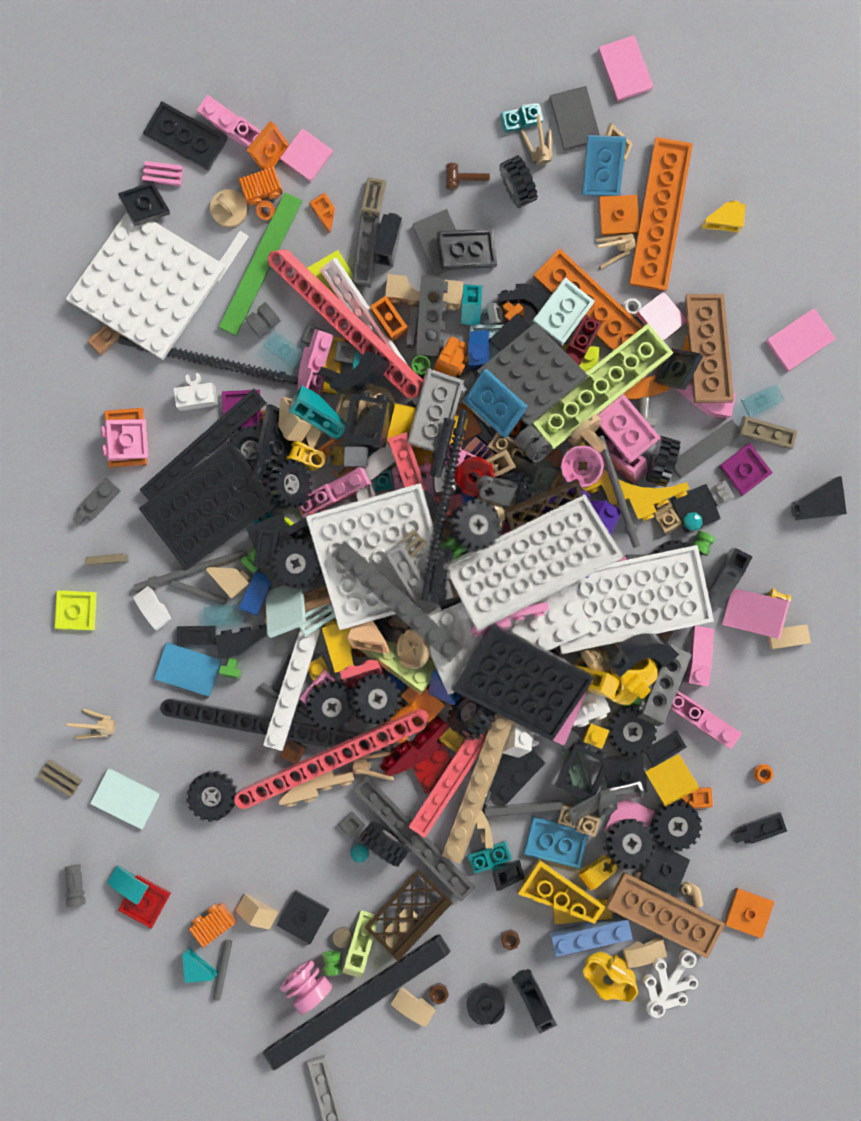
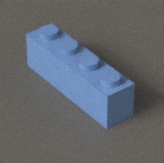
M621 915L615 916L613 919L597 920L595 924L588 922L549 931L556 957L633 939L629 921Z

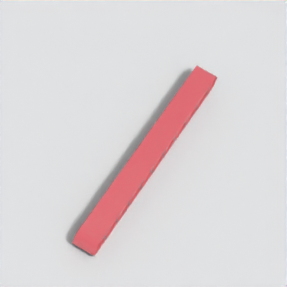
M282 249L272 251L269 254L268 262L270 266L362 355L366 350L381 356L384 360H388L389 366L383 375L404 396L413 399L420 395L423 379L290 251Z
M423 709L413 710L247 785L236 794L235 804L241 809L249 808L414 734L425 727L428 721V714ZM414 716H419V717H421L422 720H423V723H420V724L416 723V722L414 721L413 717H414ZM396 725H403L405 731L397 730ZM384 732L387 735V739H381L378 733ZM361 740L368 741L370 747H364ZM344 748H349L352 751V755L346 754ZM327 756H332L335 762H329ZM310 764H315L318 770L311 769ZM293 771L298 772L300 774V778H296L293 775ZM276 779H280L283 785H278ZM259 787H263L266 793H262ZM242 794L247 795L248 798H249V801L245 800V799L242 797Z

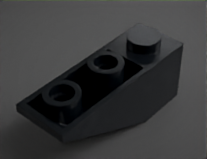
M738 548L729 550L708 591L711 604L719 608L724 606L744 575L753 556Z
M267 624L259 625L257 630H251V627L240 628V632L232 633V629L221 631V635H216L218 657H233L245 653L268 636Z

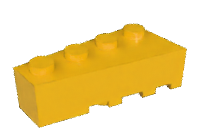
M537 859L517 889V893L521 896L549 905L594 924L605 909L603 903L540 859Z

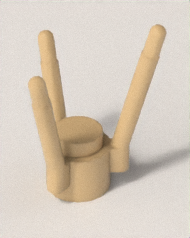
M537 114L540 146L535 148V152L524 130H521V134L531 154L532 161H536L537 165H544L551 162L552 131L548 130L546 146L544 145L540 114Z
M632 234L596 239V242H607L596 245V248L617 245L618 250L623 251L602 264L600 269L605 268L625 255L631 254L630 250L636 247Z
M83 709L82 711L98 717L102 721L99 720L97 725L66 723L67 727L97 729V732H100L75 736V739L109 737L115 731V720H111V716L102 715L88 709Z
M392 752L365 755L360 757V759L354 760L353 774L394 780L392 776L370 771L371 762L367 761V759L387 757Z

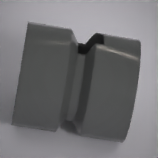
M266 302L258 307L257 314L252 312L245 318V321L260 338L269 332L268 327L273 328L281 322Z
M528 426L522 430L515 440L516 446L522 452H526V456L533 463L543 460L552 449V444L545 437H541V433L534 426Z

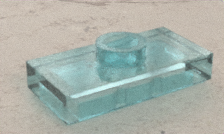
M275 330L264 343L265 348L294 369L302 359L303 351Z
M777 384L741 399L748 417L785 401Z
M241 604L204 607L205 626L244 623V611L239 609Z

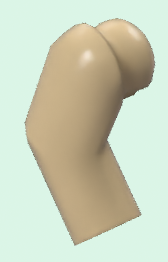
M684 882L681 886V892L692 897L694 907L704 906L700 888L691 882Z

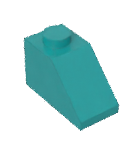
M463 284L461 324L470 326L480 325L482 285Z

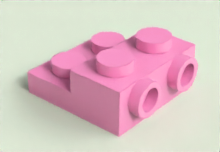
M146 419L106 420L104 426H101V436L105 437L106 445H102L103 456H107V461L148 458Z

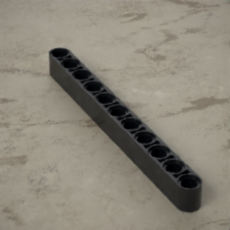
M178 698L166 699L160 706L161 713L167 717L261 735H267L268 730L262 729L261 722L267 720L270 723L272 716ZM169 702H172L175 705V710L173 712H170L167 709V704ZM187 706L193 707L194 714L192 716L186 713ZM206 709H209L213 712L212 719H207L205 717L204 713ZM225 713H229L232 716L231 723L224 721L223 716ZM243 717H249L251 719V725L249 727L243 725ZM292 721L287 740L331 748L338 745L336 741L338 735H344L349 740L360 735V733L339 729L336 731L333 729L325 731L324 728L320 729L317 725ZM301 727H304L308 730L307 737H301L299 735V729ZM324 731L327 734V740L320 741L317 737L318 732ZM364 740L365 743H366V746H365V747H368V746H369V742L366 741V740ZM344 748L345 751L352 752L349 748Z
M441 934L435 935L402 957L398 962L396 961L271 1044L263 1051V1056L272 1070L280 1068L445 958L451 952L450 948Z

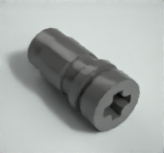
M81 865L65 866L66 907L86 904L85 897H83L85 890L82 888Z

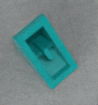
M190 947L184 952L183 968L185 983L213 981L218 971Z

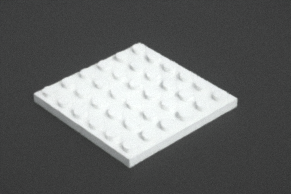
M126 212L71 290L66 300L164 360L226 269V266L154 221L134 226Z
M421 483L306 516L340 630L396 614L331 556L343 541H346L413 602L390 561L385 558V551L397 545L414 529L427 544L412 560L422 577L426 573L425 568L428 566L426 562L429 561L427 557L430 556L428 551H431L429 546L432 545L430 541L433 540L431 536L434 534L432 531L434 528ZM414 535L403 544L404 547L415 538ZM418 541L408 553L410 554L421 542ZM448 580L445 585V589H447L446 599L453 598Z

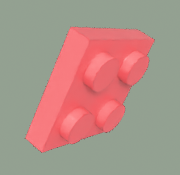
M368 660L363 665L357 667L354 665L348 666L343 671H340L341 678L348 688L356 685V681L364 676L384 675L378 660Z

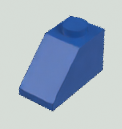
M490 330L470 331L468 358L469 366L472 370L480 369L490 360Z

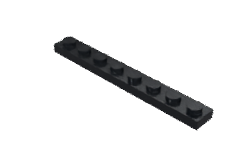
M253 388L139 490L148 500H151L194 469L235 433L234 431L261 410L267 402Z

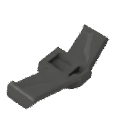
M638 781L605 789L569 808V820L572 826L576 825V821L596 810L599 816L609 815L618 810V802L636 797L644 798V789L641 782Z

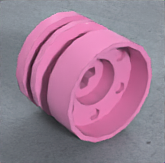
M576 446L563 457L561 464L562 474L568 482L578 479L581 487L590 486L603 473V457L591 446ZM580 461H581V462H585V461L588 462V464H587V468H588V469H587V470H585V469L580 470V469H579V467H580L579 462H580Z
M308 960L296 967L279 988L282 992L289 990L286 993L288 999L297 995L292 1005L300 1015L307 1013L315 1007L332 989V984L325 976L315 979L319 968L312 969L315 964L312 960Z

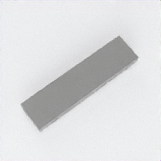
M401 542L385 551V555L413 602L428 616L440 612L439 604L430 602L431 591L428 601L420 600L424 580L403 543Z
M326 1055L307 1060L306 1063L322 1121H344Z

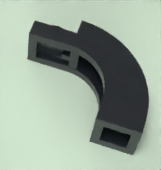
M520 283L515 285V292H512V290L501 291L497 295V304L504 305L508 301L511 304H525L532 308L537 315L550 296L536 286Z
M365 350L358 365L349 372L338 373L321 366L318 373L324 377L323 381L329 384L336 392L351 395V393L358 394L359 391L365 392L373 387L381 379L389 363L381 356Z
M643 633L632 636L620 643L618 647L621 651L607 664L620 678L637 662L643 659H656L665 668L679 654L663 637L653 633Z
M529 968L518 971L511 978L538 1032L541 1034L557 1026L532 971Z

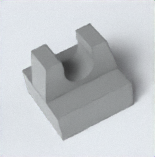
M492 303L482 310V314L489 315V319L483 321L484 325L505 324L502 305Z
M726 480L709 488L716 506L734 497Z

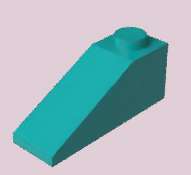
M302 385L292 398L289 412L339 440L344 434L346 422L318 394Z

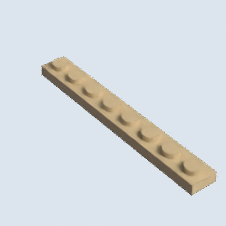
M498 713L494 716L496 720L491 724L492 727L487 734L442 856L458 864L462 863L514 725L513 721Z

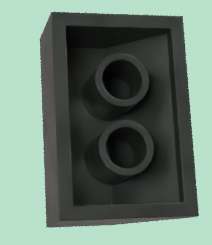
M514 454L512 461L515 468L508 472L516 471L517 474H524L523 478L528 477L530 479L528 483H533L534 485L531 489L532 492L536 491V496L549 491L556 473L552 463L547 460L533 463L527 456ZM538 503L533 505V510L537 509V507L539 506ZM529 514L528 516L524 517L523 520L528 521L532 514Z

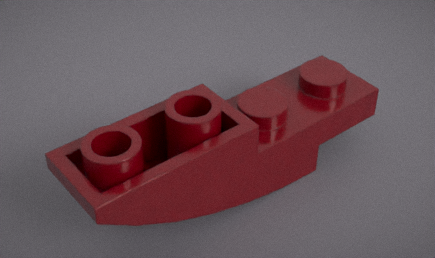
M586 314L565 351L578 365L581 364L602 325L601 322Z
M437 716L430 721L421 733L416 735L411 743L408 740L399 743L396 749L384 758L379 767L387 776H391L416 766L441 746L437 740L450 727Z

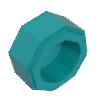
M696 512L688 513L682 519L683 527L688 531H696L702 525V517Z
M356 843L351 848V858L356 863L364 862L369 857V849L363 843Z

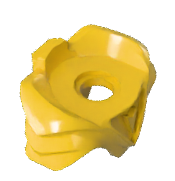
M647 658L637 662L620 678L610 668V675L620 681L614 698L610 700L618 704L630 705L637 697L643 699L651 691L648 686L658 676L654 660Z
M599 951L585 960L582 971L583 976L593 986L600 999H616L624 1002H632L638 994L634 972L626 967L625 959L617 954H614L612 957L603 951ZM607 974L613 980L610 984L603 981V977Z

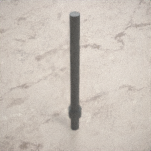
M600 436L599 438L606 445L601 454L625 523V532L629 535L632 547H639L640 543L636 534V525L632 522L605 438Z
M243 549L193 565L187 570L181 569L159 577L152 576L146 581L134 584L136 592L143 590L147 586L153 589L159 587V584L206 570L208 567H215L246 556V552Z

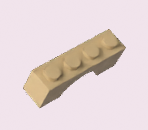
M388 274L385 296H387L391 304L400 305V303H406L410 307H419L420 292L409 284L407 276ZM445 280L448 282V292L444 293L443 301H447L446 310L456 311L461 309L463 281ZM433 291L428 294V297L431 301H437L439 294Z

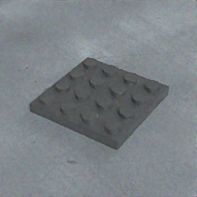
M536 322L477 370V374L480 376L481 372L487 369L528 406L520 418L527 426L535 423L588 378V375Z

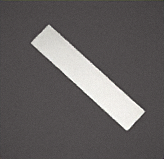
M239 231L219 261L226 266V269L218 281L221 280L249 237L242 231Z

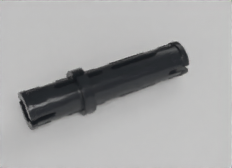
M444 418L437 448L432 455L434 459L429 475L433 477L436 475L437 478H441L444 463L448 459L446 455L456 423L453 419L449 421L448 418Z

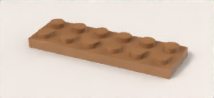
M686 294L685 308L689 351L700 353L703 356L692 377L694 403H732L734 401L724 294Z
M624 871L605 905L607 909L707 959L725 925L723 921Z

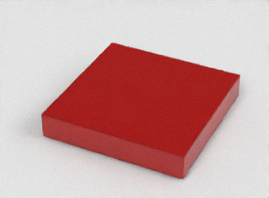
M137 875L135 878L149 886L138 905L124 897L118 911L152 929L171 892Z

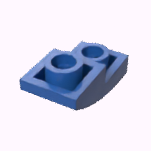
M255 571L239 609L257 616L273 580L269 582L266 575Z

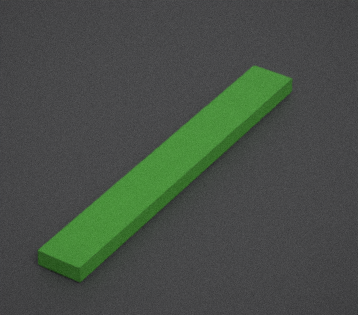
M286 192L284 193L219 326L220 329L235 336L238 335L271 268L268 256L272 251L280 249L300 209L301 199Z

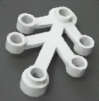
M683 950L680 953V962L669 979L666 973L667 964L664 959L657 958L654 960L653 965L658 971L662 988L658 996L655 988L657 981L651 974L644 976L643 982L648 988L650 997L646 1010L650 1016L660 1018L665 1014L666 1009L678 1005H686L688 997L680 991L693 990L698 987V981L692 975L687 976L685 981L677 983L685 968H692L696 964V956L690 950ZM694 980V983L689 985V982ZM676 993L675 998L666 1000L670 994Z

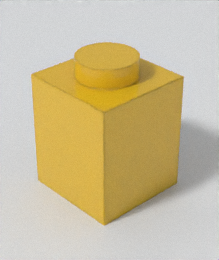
M589 722L586 725L581 740L602 749L609 730Z

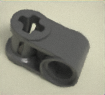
M482 476L477 481V488L484 500L497 502L502 505L511 504L517 489V485L514 482L490 476Z

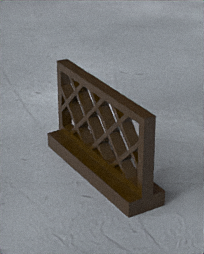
M574 479L505 509L510 531L517 529L520 524L525 525L535 520L538 516H543L545 513L541 511L545 506L550 507L546 512L548 513L562 506L559 503L563 498L568 499L566 501L568 503L581 497L580 481ZM575 487L571 495L566 494L569 489ZM557 496L553 503L548 502L551 497ZM534 504H539L536 510H531ZM521 511L518 518L512 517V514ZM527 513L532 514L528 521L523 520Z
M417 869L368 921L364 928L398 962L451 906L452 901ZM420 875L424 879V888L413 889V880ZM413 891H425V903H413ZM427 891H436L440 895L439 899L436 902L427 903ZM402 892H411V903H399V895ZM425 905V914L422 917H413V906ZM389 906H397V917L386 918V909ZM400 906H411V917H400ZM382 913H384V918H379V916ZM397 920V932H386V921ZM400 920H411L409 931L400 932ZM375 921H384V932H375L370 926ZM386 935H397L398 942L393 948L386 943Z

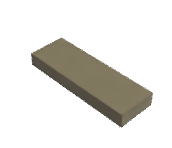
M743 416L738 435L791 450L794 448L797 430Z

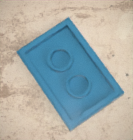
M587 135L582 195L620 196L626 136Z
M487 369L481 372L464 399L471 408L504 438L508 437L528 407Z
M166 642L154 679L210 696L222 659Z
M532 816L523 854L580 869L588 835L577 832L576 828Z

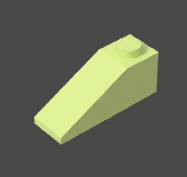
M361 910L342 973L358 978L362 977L373 941V936L364 926L375 914ZM375 921L370 926L374 931L376 930L378 921Z

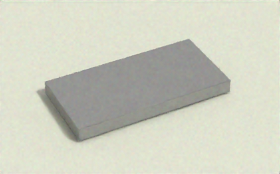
M429 368L426 370L407 444L432 452L436 451L444 418H448L449 421L450 419L454 420L464 380Z

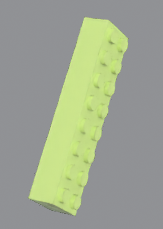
M648 323L586 372L588 378L531 426H534L541 433V437H545L552 444L551 453L571 437V433L584 420H592V415H598L622 394H625L665 362L673 352Z

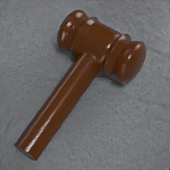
M448 163L445 166L446 189L448 190L458 189L459 181H490V173H458V164Z

